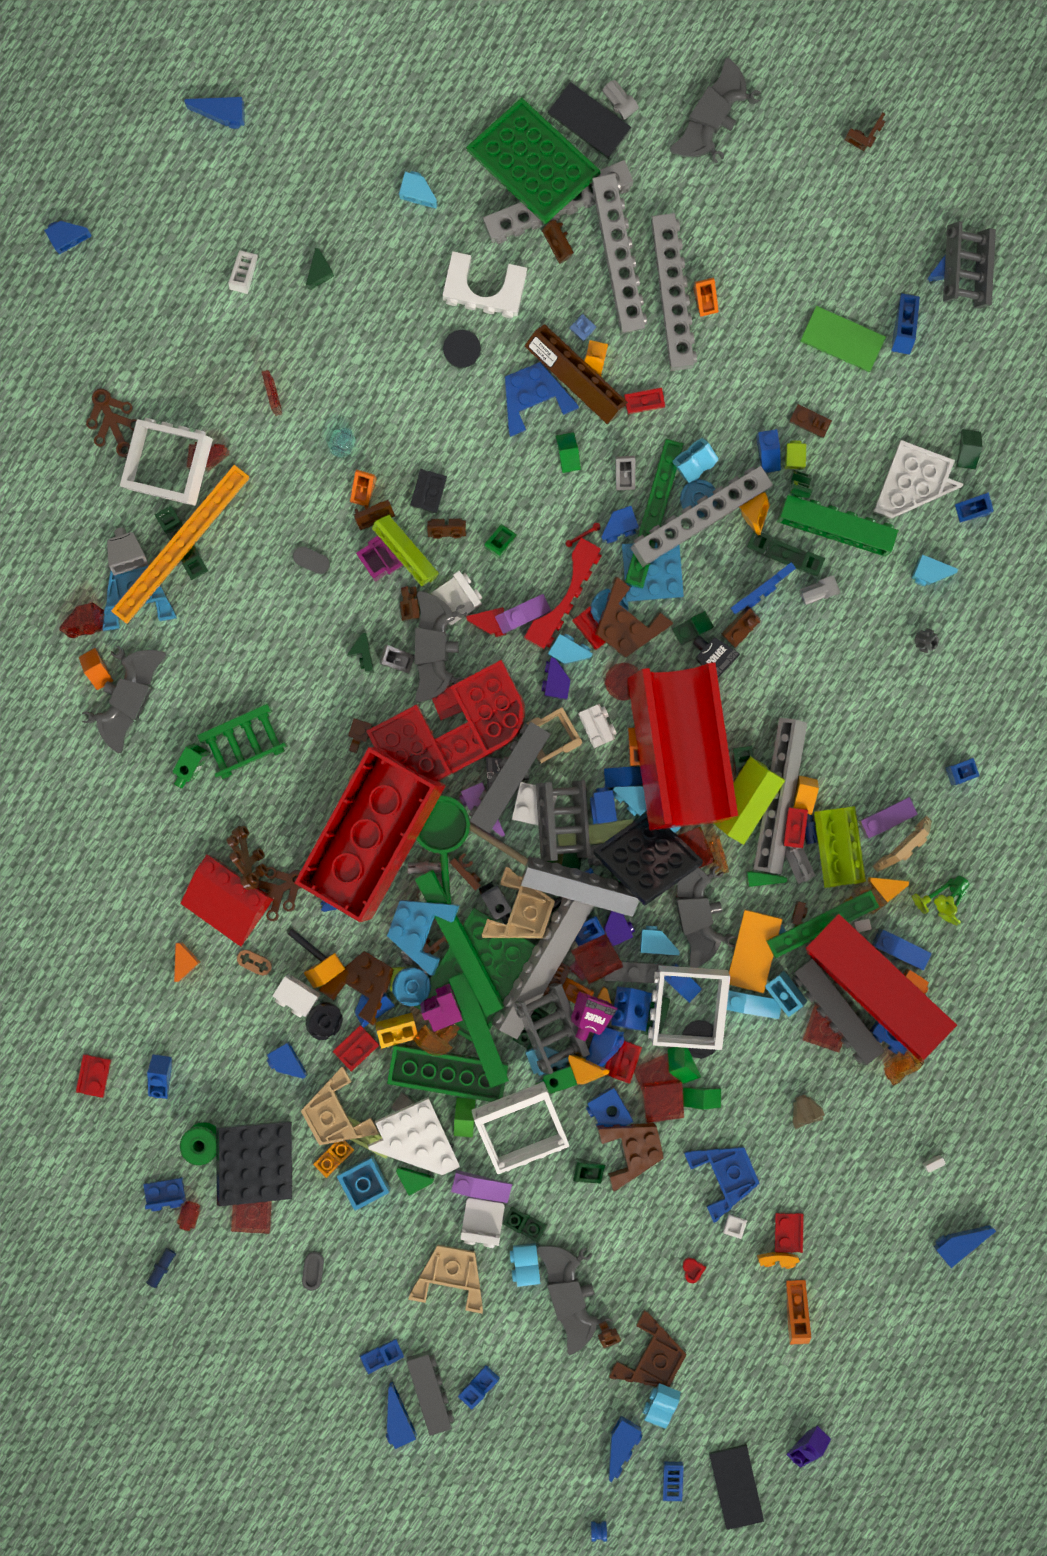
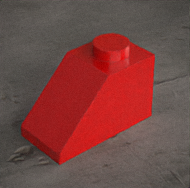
M503 607L466 616L467 622L489 635H495V638L506 635V633H502L495 616L504 612Z

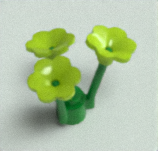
M958 875L955 879L950 878L946 884L930 895L920 898L915 893L911 897L917 908L923 914L929 912L926 904L950 886L949 889L952 894L947 897L939 895L938 898H935L934 904L939 911L938 916L957 926L961 923L955 917L957 907L963 896L967 893L966 889L970 884L966 878ZM955 896H958V898H957V900H956V902H955V904H954V897H955Z

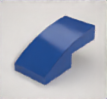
M394 1339L359 1357L367 1374H370L385 1365L388 1366L398 1361L404 1355L397 1340Z
M485 1365L461 1391L458 1397L470 1409H473L500 1378Z

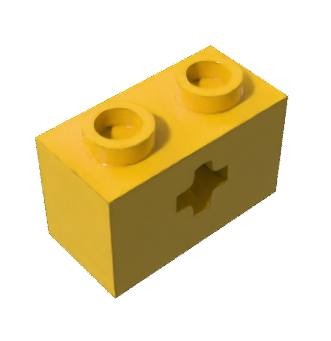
M412 1012L375 1022L381 1049L419 1038Z

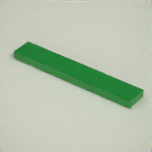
M868 890L766 942L774 958H778L814 940L838 914L849 923L879 908V905L872 891Z
M465 974L450 978V985L490 1088L508 1082V1077L484 1015Z

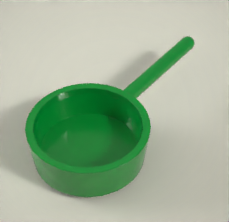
M440 796L416 840L426 850L440 853L442 888L451 903L447 853L456 850L464 843L469 834L470 819L466 809L460 802L448 796Z

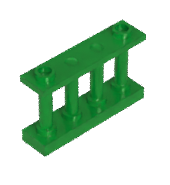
M269 704L197 735L201 743L206 742V744H209L218 764L220 772L214 774L216 778L226 779L233 775L232 771L272 753L277 756L285 752L284 748L288 747L287 743H279L268 717L270 716L268 713L272 712ZM257 718L262 722L273 748L262 752L251 727V721ZM241 726V729L244 728L255 753V756L246 760L233 734L234 729ZM222 734L224 737H227L238 762L228 768L216 743V737Z

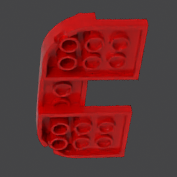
M500 660L450 686L468 721L463 725L435 739L425 717L416 704L366 732L374 747L383 748L389 756L409 769L434 781H440L510 744L518 736L524 724V701L503 660Z

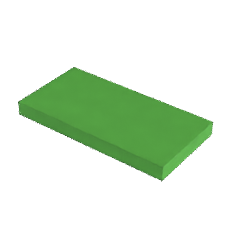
M816 306L800 342L870 372L886 336Z

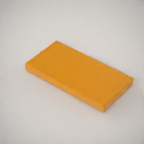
M744 910L729 970V985L764 993L773 959V954L766 941L779 935L782 918Z

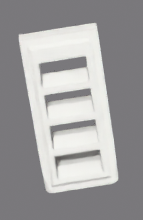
M239 250L228 282L230 290L248 294L258 258L257 254ZM247 257L244 259L251 260V263L242 262L241 259ZM240 266H243V267H247V268H249V269H248V270H244V269H240L239 267H240ZM237 274L246 275V278L237 276Z

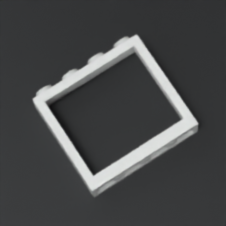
M145 418L144 421L137 419L120 486L128 490L196 506L213 439L206 436V432L196 429L195 432H191L190 428L184 426L173 428V424L162 422L160 425L156 424V420ZM148 429L198 440L184 494L134 482Z
M658 965V972L654 973V983H657L656 990L652 991V1002H655L654 1009L651 1008L650 1020H653L652 1027H649L648 1038H651L652 1044L655 1046L722 1050L730 983L728 970ZM665 975L719 979L713 1037L659 1034Z
M544 1082L472 1109L475 1124L497 1174L505 1171L508 1172L513 1168L526 1165L531 1161L544 1158L551 1153L569 1147L566 1134ZM545 1100L559 1134L498 1157L484 1123Z

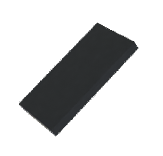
M572 82L568 84L548 111V115L608 159L631 130L630 125Z
M747 1444L710 1452L709 1456L726 1530L764 1522Z

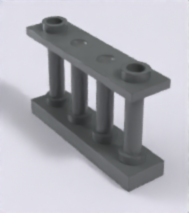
M962 221L947 225L943 302L958 299V296L974 299L973 308L981 309L991 306L996 229L988 228L974 234L962 231ZM961 240L977 242L976 253L961 250ZM960 259L976 261L975 272L960 269ZM959 277L975 280L974 291L959 288Z
M585 780L572 781V787L553 788L552 782L536 784L540 855L542 860H558V854L576 852L577 858L591 857ZM573 795L574 806L554 808L553 796ZM574 814L575 826H555V815ZM576 834V845H556V835Z
M560 983L548 985L550 991L547 995L527 1005L523 1001H515V1012L522 1020L538 1058V1068L547 1074L553 1073L552 1064L569 1055L574 1054L584 1058L590 1054L585 1041L575 1037L579 1027L571 1022L573 1011ZM553 1001L557 1007L556 1012L533 1023L529 1012ZM557 1019L562 1020L564 1025L562 1030L542 1040L539 1039L537 1029ZM565 1036L569 1037L570 1047L547 1058L544 1047Z

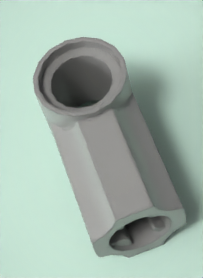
M616 80L610 81L602 89L604 95L614 106V111L621 115V120L624 121L639 109L634 98L631 95H627Z
M834 575L799 590L805 605L823 598L828 599L841 593Z

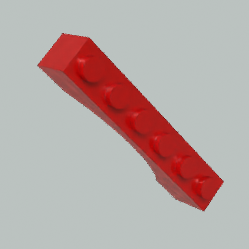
M581 537L571 555L573 576L566 596L553 611L532 622L524 636L525 640L543 650L545 647L550 648L555 639L552 637L555 630L559 631L564 623L561 619L565 613L569 615L574 606L571 604L573 598H578L583 590L580 587L584 580L588 581L593 573L590 570L593 563L597 565L602 555L599 554L601 548Z

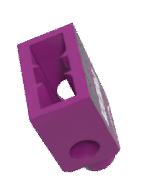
M579 991L571 1016V1022L579 1027L575 1037L586 1041L590 1032L598 1035L602 1034L617 1008L608 1001Z

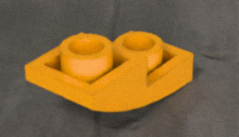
M345 1140L335 1142L313 1165L327 1178L354 1149Z
M770 1252L757 1255L760 1266L764 1265V1267L773 1266L776 1264V1261H779L781 1268L789 1269L795 1267L796 1263L800 1262L798 1256L791 1253Z

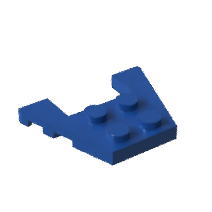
M541 362L505 376L510 437L526 431L519 414L520 411L551 398H556L563 415L579 409L577 403Z
M791 562L730 609L736 614L747 606L749 608L754 607L761 601L760 597L762 595L767 597L777 589L775 585L796 569Z
M744 1147L684 1152L690 1169L710 1162L724 1198L707 1205L714 1223L760 1184Z

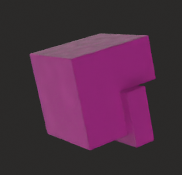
M379 536L367 542L368 545L356 553L375 582L404 566Z
M450 983L436 988L437 995L424 1000L420 1004L424 1021L429 1019L434 1032L463 1020Z

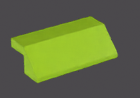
M390 515L374 523L372 529L421 586H424L427 582L431 583L437 578L439 572Z
M750 756L733 782L738 816L713 824L726 835L744 845L785 782V779L770 771L766 765Z
M855 806L814 812L824 888L866 882Z

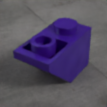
M551 657L550 662L546 661L545 673H548L547 681L543 680L542 692H545L546 697L567 700L571 680L557 660Z
M610 911L604 926L612 947L633 938L632 933L635 932L631 921H626L625 914Z
M816 1426L808 1430L786 1455L801 1468L822 1457L831 1438Z

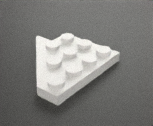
M901 440L873 513L893 519L963 486L962 483L948 478L955 460Z
M429 1097L375 1121L382 1139L369 1144V1150L440 1175L460 1167Z

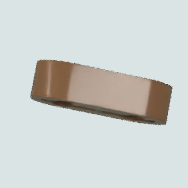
M242 950L237 955V962L240 966L258 975H267L272 970V963L269 959L251 950ZM248 953L249 958L254 960V962L251 963L247 961L246 963H243L241 955H246ZM256 962L260 964L266 962L268 970L261 972L260 967L255 965Z

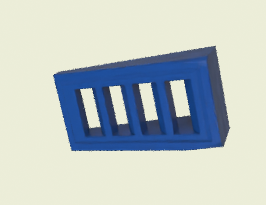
M663 1461V1501H682L683 1462ZM668 1471H679V1474L668 1473ZM668 1478H679V1481H668ZM678 1485V1488H667V1486ZM667 1492H678V1496H668Z

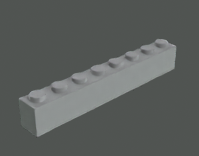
M779 718L770 771L784 778L785 782L763 814L754 870L782 874L786 846H783L787 813L788 807L793 808L807 728L806 722Z
M562 898L558 910L552 915L551 922L546 928L543 938L533 948L531 957L524 964L520 976L514 981L509 995L505 997L503 1001L505 1007L494 1016L492 1025L498 1030L518 1039L524 1024L515 1012V1001H523L527 1005L542 997L594 906Z

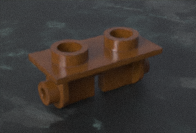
M462 518L449 519V525H445V519H431V521H427L428 537L434 539L452 537L457 539L466 536V520H462Z

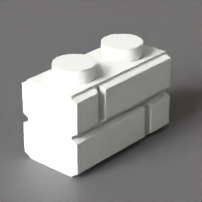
M598 704L578 713L593 749L615 739L614 735L617 733L613 724L609 725L606 720L609 715L605 706L601 707Z

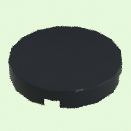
M463 329L449 334L443 345V352L447 362L461 369L474 365L481 353L480 341L477 336Z
M330 1002L320 1003L312 1008L307 1015L306 1030L317 1040H327L330 1036L338 1033L342 1026L343 1016L336 1005Z
M704 1020L692 1021L685 1026L682 1035L713 1037L714 1026ZM688 1048L692 1057L700 1059L706 1058L716 1051L715 1049Z

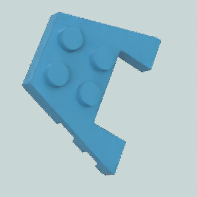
M149 565L118 575H113L112 571H110L102 631L121 629L119 617L112 613L111 610ZM159 586L145 604L156 602L160 622L177 619L164 591Z
M400 900L387 937L432 976L436 972L440 958L424 952L423 947L434 917L438 916L449 922H454L459 905Z

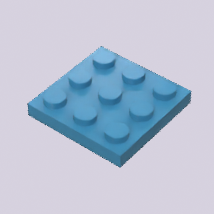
M635 543L622 544L624 580L626 579L633 555L631 547ZM680 545L650 563L643 589L628 585L631 588L626 593L627 602L684 597Z

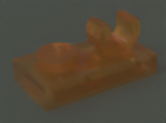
M719 835L712 836L708 845L711 853L715 852L717 860L710 859L707 862L708 864L715 863L719 866L715 873L719 872V870L724 872V874L728 873L729 868Z

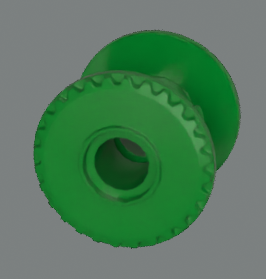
M200 1122L184 1133L180 1141V1152L187 1162L200 1166L211 1162L215 1158V1125L208 1122ZM198 1141H202L205 1147L201 1146Z

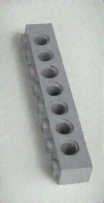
M625 160L600 170L601 174L598 177L615 174L616 179H620V194L628 192L631 189L630 187L633 186V179ZM589 184L579 193L581 199H573L550 221H557L561 215L566 213L567 215H572L580 207L589 208L595 205L594 194L589 190L592 184ZM610 192L604 193L605 200L613 197V194ZM522 202L483 217V223L491 243L496 242L497 244L505 242L509 236L514 235V237L524 234L526 229L532 228L534 230L543 225V222ZM521 215H526L529 219L522 222L518 218ZM508 222L511 226L508 229H503L501 224Z
M615 174L592 178L591 184L620 332L625 334L644 330L645 325H647V317L645 313H642L641 309L644 302L642 294L638 293L637 287L640 286L639 277L634 273L636 260L635 256H631L630 248H632L631 237H627L626 229H629L628 219L623 216L622 211L625 209L624 199L620 198L619 190H621L620 179H616ZM604 193H612L614 199L612 201L605 200ZM608 212H615L617 219L614 221L610 220L607 215ZM615 230L619 231L621 233V239H613L611 236V232ZM622 250L625 253V258L618 259L615 256V251ZM626 269L629 276L621 278L619 270ZM623 289H631L632 297H625L622 292ZM628 307H633L636 310L634 317L627 315L626 309Z
M675 213L652 216L651 224L670 371L692 369L694 363H697L696 351H692V344L695 343L694 333L690 332L689 325H692L691 313L688 314L687 306H690L689 295H685L687 277L683 276L682 269L685 268L684 257H680L682 239L678 238L677 231H680L679 219L675 218ZM670 233L672 238L669 240L664 239L662 234ZM667 251H671L674 253L675 256L673 258H667L665 256V253ZM669 270H674L677 273V276L670 277L668 276L667 272ZM671 289H677L679 291V295L672 296L669 291ZM679 308L681 309L682 313L680 315L673 314L672 309ZM680 326L684 329V333L677 334L674 328ZM679 345H683L686 347L687 351L684 353H680L677 351L676 347Z
M754 466L744 472L745 476L739 479L738 476L728 482L729 486L725 488L720 486L713 491L714 495L711 497L704 496L697 501L698 505L692 508L690 505L681 511L682 515L677 518L673 515L665 521L666 525L661 528L657 525L649 531L650 534L644 537L641 535L633 541L635 544H633L631 550L641 566L648 565L735 511L744 503L771 488L773 484L761 466L756 469ZM744 482H749L752 489H747L744 486ZM728 492H734L736 499H731ZM713 501H717L721 508H714ZM697 511H702L705 519L699 518ZM681 521H686L689 524V528H683ZM666 530L673 533L672 539L666 537ZM649 541H655L657 548L650 547Z

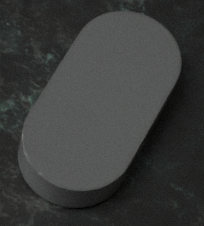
M299 547L293 553L295 563L312 572L324 574L330 568V562L326 556L307 547Z
M317 1251L308 1253L304 1261L302 1284L309 1291L318 1289L322 1282L324 1257Z

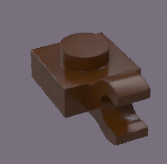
M408 586L401 588L403 601L400 602L402 621L419 618L418 600L414 599L417 595L416 586L409 588L410 593Z
M353 719L348 737L353 738L349 748L350 752L357 753L360 742H367L368 734L366 731L371 729V723Z
M606 1321L599 1324L602 1333L598 1335V1338L604 1349L621 1342L616 1328L609 1329Z

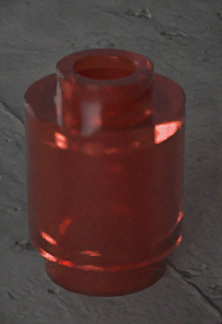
M186 1201L185 1205H182L177 1219L180 1229L190 1231L191 1228L195 1229L201 1212L199 1209L200 1204Z

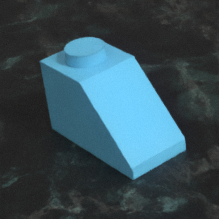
M405 172L399 192L400 199L437 209V200L424 177L418 172Z
M921 555L911 578L915 579L916 584L926 586V584L930 585L956 574L958 569L928 556Z
M646 925V929L641 930V953L680 954V951L661 930H657L658 926Z

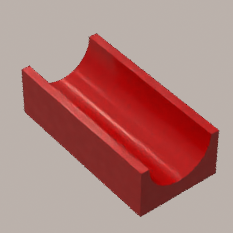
M707 663L699 667L672 672H650V668H645L628 677L649 830L718 823L737 817L738 810L716 663Z
M368 747L294 882L358 922L370 920L375 915L446 786L402 765L386 753L387 751L381 747Z
M840 914L806 947L807 955L921 1063L957 1026L950 1017Z

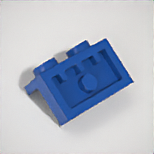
M182 1177L143 1184L146 1198L145 1209L159 1211L163 1209V1206L169 1205L170 1208H177L186 1201Z

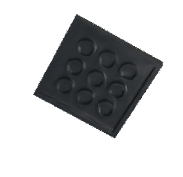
M647 813L593 851V854L644 906L696 870L703 863V860L670 828L649 830Z
M282 1121L216 1127L217 1206L292 1199V1122Z

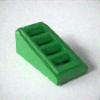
M746 871L748 887L787 882V878L784 876Z

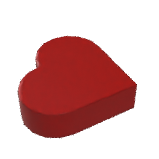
M691 1257L686 1258L682 1263L685 1270V1279L689 1283H696L706 1269V1266Z

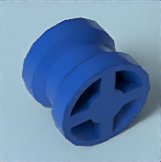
M591 1521V1542H596V1540L607 1542L606 1521L601 1523Z

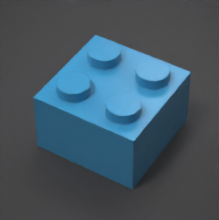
M373 1155L339 1172L337 1175L354 1211L390 1192V1187Z

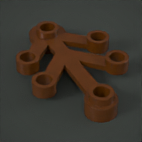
M97 389L92 394L94 408L90 418L86 421V426L91 430L98 427V416L101 410H103L105 416L98 435L94 437V443L98 447L104 446L106 444L105 437L110 427L118 443L116 446L117 454L127 458L130 444L125 442L117 423L125 425L134 431L135 428H132L131 424L136 422L137 419L131 420L112 413L110 406L121 409L125 414H130L133 411V406L129 402H121L111 398L110 393L106 389ZM104 395L105 400L100 402L98 400L99 396ZM125 405H130L128 411H124ZM91 420L95 421V425L93 427L89 426V422ZM100 437L103 438V442L101 444H97V439ZM123 447H128L126 454L122 453Z
M238 826L232 830V835L226 839L228 845L234 850L229 854V857L243 875L240 878L243 887L247 890L255 889L258 887V878L267 874L268 869L261 863L255 867L256 871L252 873L251 866L256 861L265 858V853L261 848H257L249 857L246 841L249 836V830L245 826Z
M268 867V871L273 870L274 874L273 876H268L267 873L265 876L269 879L278 878L285 880L286 882L281 885L261 881L258 878V888L269 890L266 894L274 898L271 910L266 914L268 920L272 922L278 920V912L283 894L289 889V897L283 903V908L288 912L294 911L298 889H301L300 886L294 883V877L299 875L300 870H294L288 874L277 871L273 867ZM289 902L292 903L291 909L286 908V905ZM272 912H275L276 917L274 919L270 918V914Z

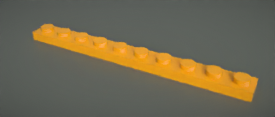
M233 465L111 612L128 624L250 477L236 465Z

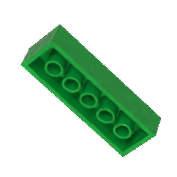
M795 494L787 495L783 500L777 519L778 523L885 557L893 550L899 530L894 529L895 526L892 524L883 523L882 525L876 523V520L873 518L865 517L863 519L857 517V513L851 511L844 513L839 511L838 507L832 505L825 507L820 505L821 502L813 499L806 501L801 496Z
M396 1044L393 1047L387 1084L488 1102L503 1098L505 1083L490 1088L481 1062L477 1057ZM502 1062L507 1075L508 1063Z

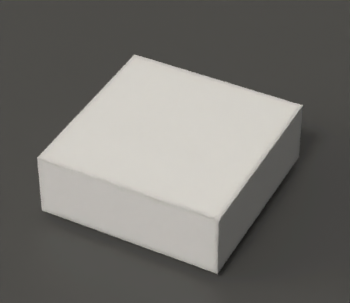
M938 1155L922 1164L925 1170L930 1173L946 1163L943 1157Z
M728 1214L723 1233L742 1239L747 1220Z

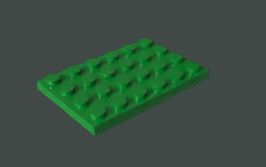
M522 97L466 147L467 152L544 224L550 221L591 184L592 178H596L601 174V171Z
M473 908L463 924V928L503 1003L505 997L512 990L514 981L520 976L524 964L531 957L533 948L536 945L525 938L482 937L487 919L495 920ZM450 947L437 967L435 974L430 979L431 989L427 999L436 996L435 989L449 984L450 978L464 973ZM420 1004L418 1006H414L415 1008L421 1011ZM480 1005L485 1021L490 1030V1028L492 1027V1023L494 1021V1016L497 1012L489 1016H486L484 1010ZM463 1016L462 1021L447 1026L472 1042Z

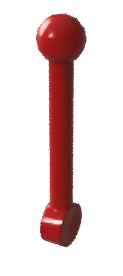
M594 523L592 528L572 540H567L565 545L571 547L581 537L583 538L594 530L599 531L601 529L600 524Z

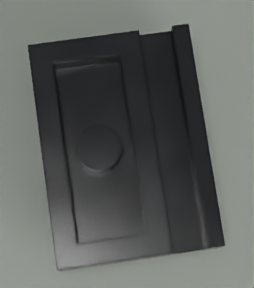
M420 469L410 506L437 514L447 476Z

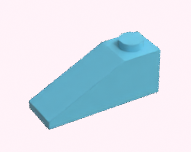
M729 990L727 1010L779 1019L781 1007L774 998Z

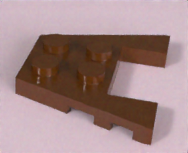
M615 577L595 634L626 658L670 627L673 622L661 612H658L646 627L619 604L631 587L619 577Z
M363 951L345 967V970L320 987L319 991L334 1001L346 984L364 995L369 1000L358 1016L374 1026L377 1020L375 1018L376 1013L382 1006L381 999L384 992H387L394 969Z
M655 1123L631 1124V1126L615 1124L613 1127L597 1126L599 1139L602 1144L617 1139L621 1140L627 1167L608 1173L613 1192L664 1159Z
M644 1309L636 1326L653 1336L635 1369L616 1360L608 1376L611 1379H621L626 1382H638L655 1387L660 1383L670 1387L687 1354L650 1313Z

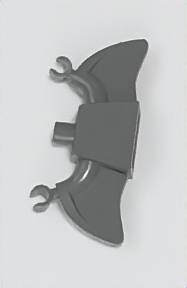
M730 58L725 60L719 79L711 87H707L689 116L686 132L670 148L672 154L682 157H700L711 153V161L718 163L715 155L718 154L721 159H724V154L721 151L715 150L716 146L712 139L714 133L717 134L721 126L729 131H732L737 121L728 116L732 108L731 105L736 101H745V99L750 104H756L760 101L753 97V95L759 96L761 94L760 91L754 90L750 94L746 93L744 76Z
M419 591L417 597L421 618L418 626L420 628H415V665H418L420 681L415 700L416 702H424L443 693L451 682L456 684L459 679L464 680L462 677H454V674L446 669L445 662L448 661V653H459V641H449V634L445 633L448 623L455 620V617H465L467 612L464 614L458 612L465 605H459L456 611L452 612L449 606L437 596Z
M116 646L120 650L119 654L116 655L111 651V655L121 660V664L125 668L124 679L120 678L117 685L109 681L106 682L103 692L112 695L109 700L112 706L106 712L97 713V715H94L92 712H83L82 714L89 715V719L82 722L91 724L97 721L101 737L116 753H122L126 733L134 720L138 721L152 690V687L147 685H151L155 670L166 658L165 652L142 650L125 657V651L119 646Z
M719 866L711 867L708 875L698 867L677 883V896H675L682 932L686 935L690 945L689 965L691 968H697L710 960L718 951L721 941L729 947H735V944L729 943L731 938L737 939L734 935L728 933L722 936L721 933L715 932L711 926L713 924L712 914L721 913L722 907L720 901L709 903V899L705 895V887L711 882L710 879L713 877L720 878L723 876L724 872L715 874V870Z
M538 1246L537 1252L548 1271L547 1286L555 1313L567 1334V1352L569 1355H572L581 1350L591 1340L597 1325L605 1321H612L608 1316L597 1319V1316L587 1313L584 1298L595 1295L592 1283L580 1286L579 1279L575 1276L576 1268L581 1264L580 1261L590 1259L592 1253L584 1257L583 1252L587 1248H581L579 1256L576 1257L573 1253L561 1247Z

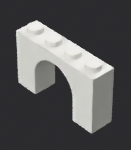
M452 251L443 291V300L446 301V304L451 306H457V303L462 304L469 310L480 308L488 314L499 312L506 318L518 316L527 276L526 267L508 264L502 289L494 296L481 297L474 294L467 284L472 261L471 255Z

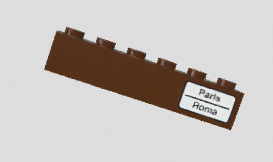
M543 324L535 330L525 344V347L531 354L541 361L546 368L607 425L619 415L628 403L547 325Z

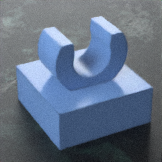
M582 314L569 329L584 342L596 329V326Z

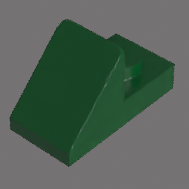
M706 611L676 626L672 631L682 646L713 629L714 626Z
M365 632L360 635L347 656L362 654V658H359L361 669H365V672L369 673L374 672L368 636Z

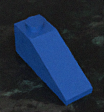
M242 97L185 99L187 109L222 125L229 126L231 129H238L240 126L245 125L244 101Z
M901 293L891 351L910 355L916 340L919 296Z
M880 928L872 943L875 948L923 971L932 954Z
M606 1026L602 1034L594 1033L589 1048L590 1054L586 1057V1060L603 1067L622 1047L624 1032Z
M988 1225L948 1234L947 1236L942 1235L935 1241L936 1245L933 1247L952 1268L996 1231L992 1226Z
M391 1382L388 1387L386 1438L389 1444H393L394 1448L397 1449L416 1440L417 1433L394 1383Z

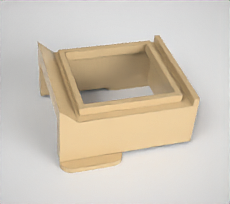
M563 707L542 719L536 717L526 723L529 725L532 722L537 726H541L558 716L572 740L548 755H545L541 749L536 757L540 764L563 751L568 753L582 744V740Z

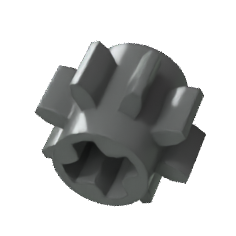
M928 628L925 631L921 630L915 636L916 647L920 648L919 651L928 653L929 650H935L939 644L938 634Z

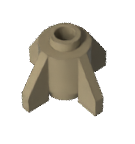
M802 1095L795 1098L796 1102L793 1103V1124L795 1129L824 1120L823 1116L825 1114L823 1109L811 1097Z

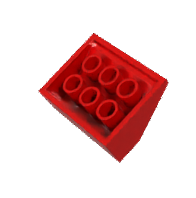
M206 854L196 869L180 904L242 947L274 899L258 887L250 890L245 889L240 881L241 875L215 857Z

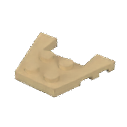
M928 816L923 818L914 827L915 830L889 855H884L872 867L879 872L901 860H907L913 854L912 850L916 846L920 847L927 841L926 837L930 833L932 823Z
M506 867L500 885L518 890L517 898L507 925L487 919L482 937L543 938L555 901L542 891L521 886L522 877H519L510 868Z
M344 1066L336 1072L301 1110L319 1145L380 1133L372 1118L353 1127L337 1098L335 1091L352 1082Z
M437 1244L412 1289L408 1300L426 1303L429 1283L469 1290L465 1310L482 1314L483 1305L475 1251Z

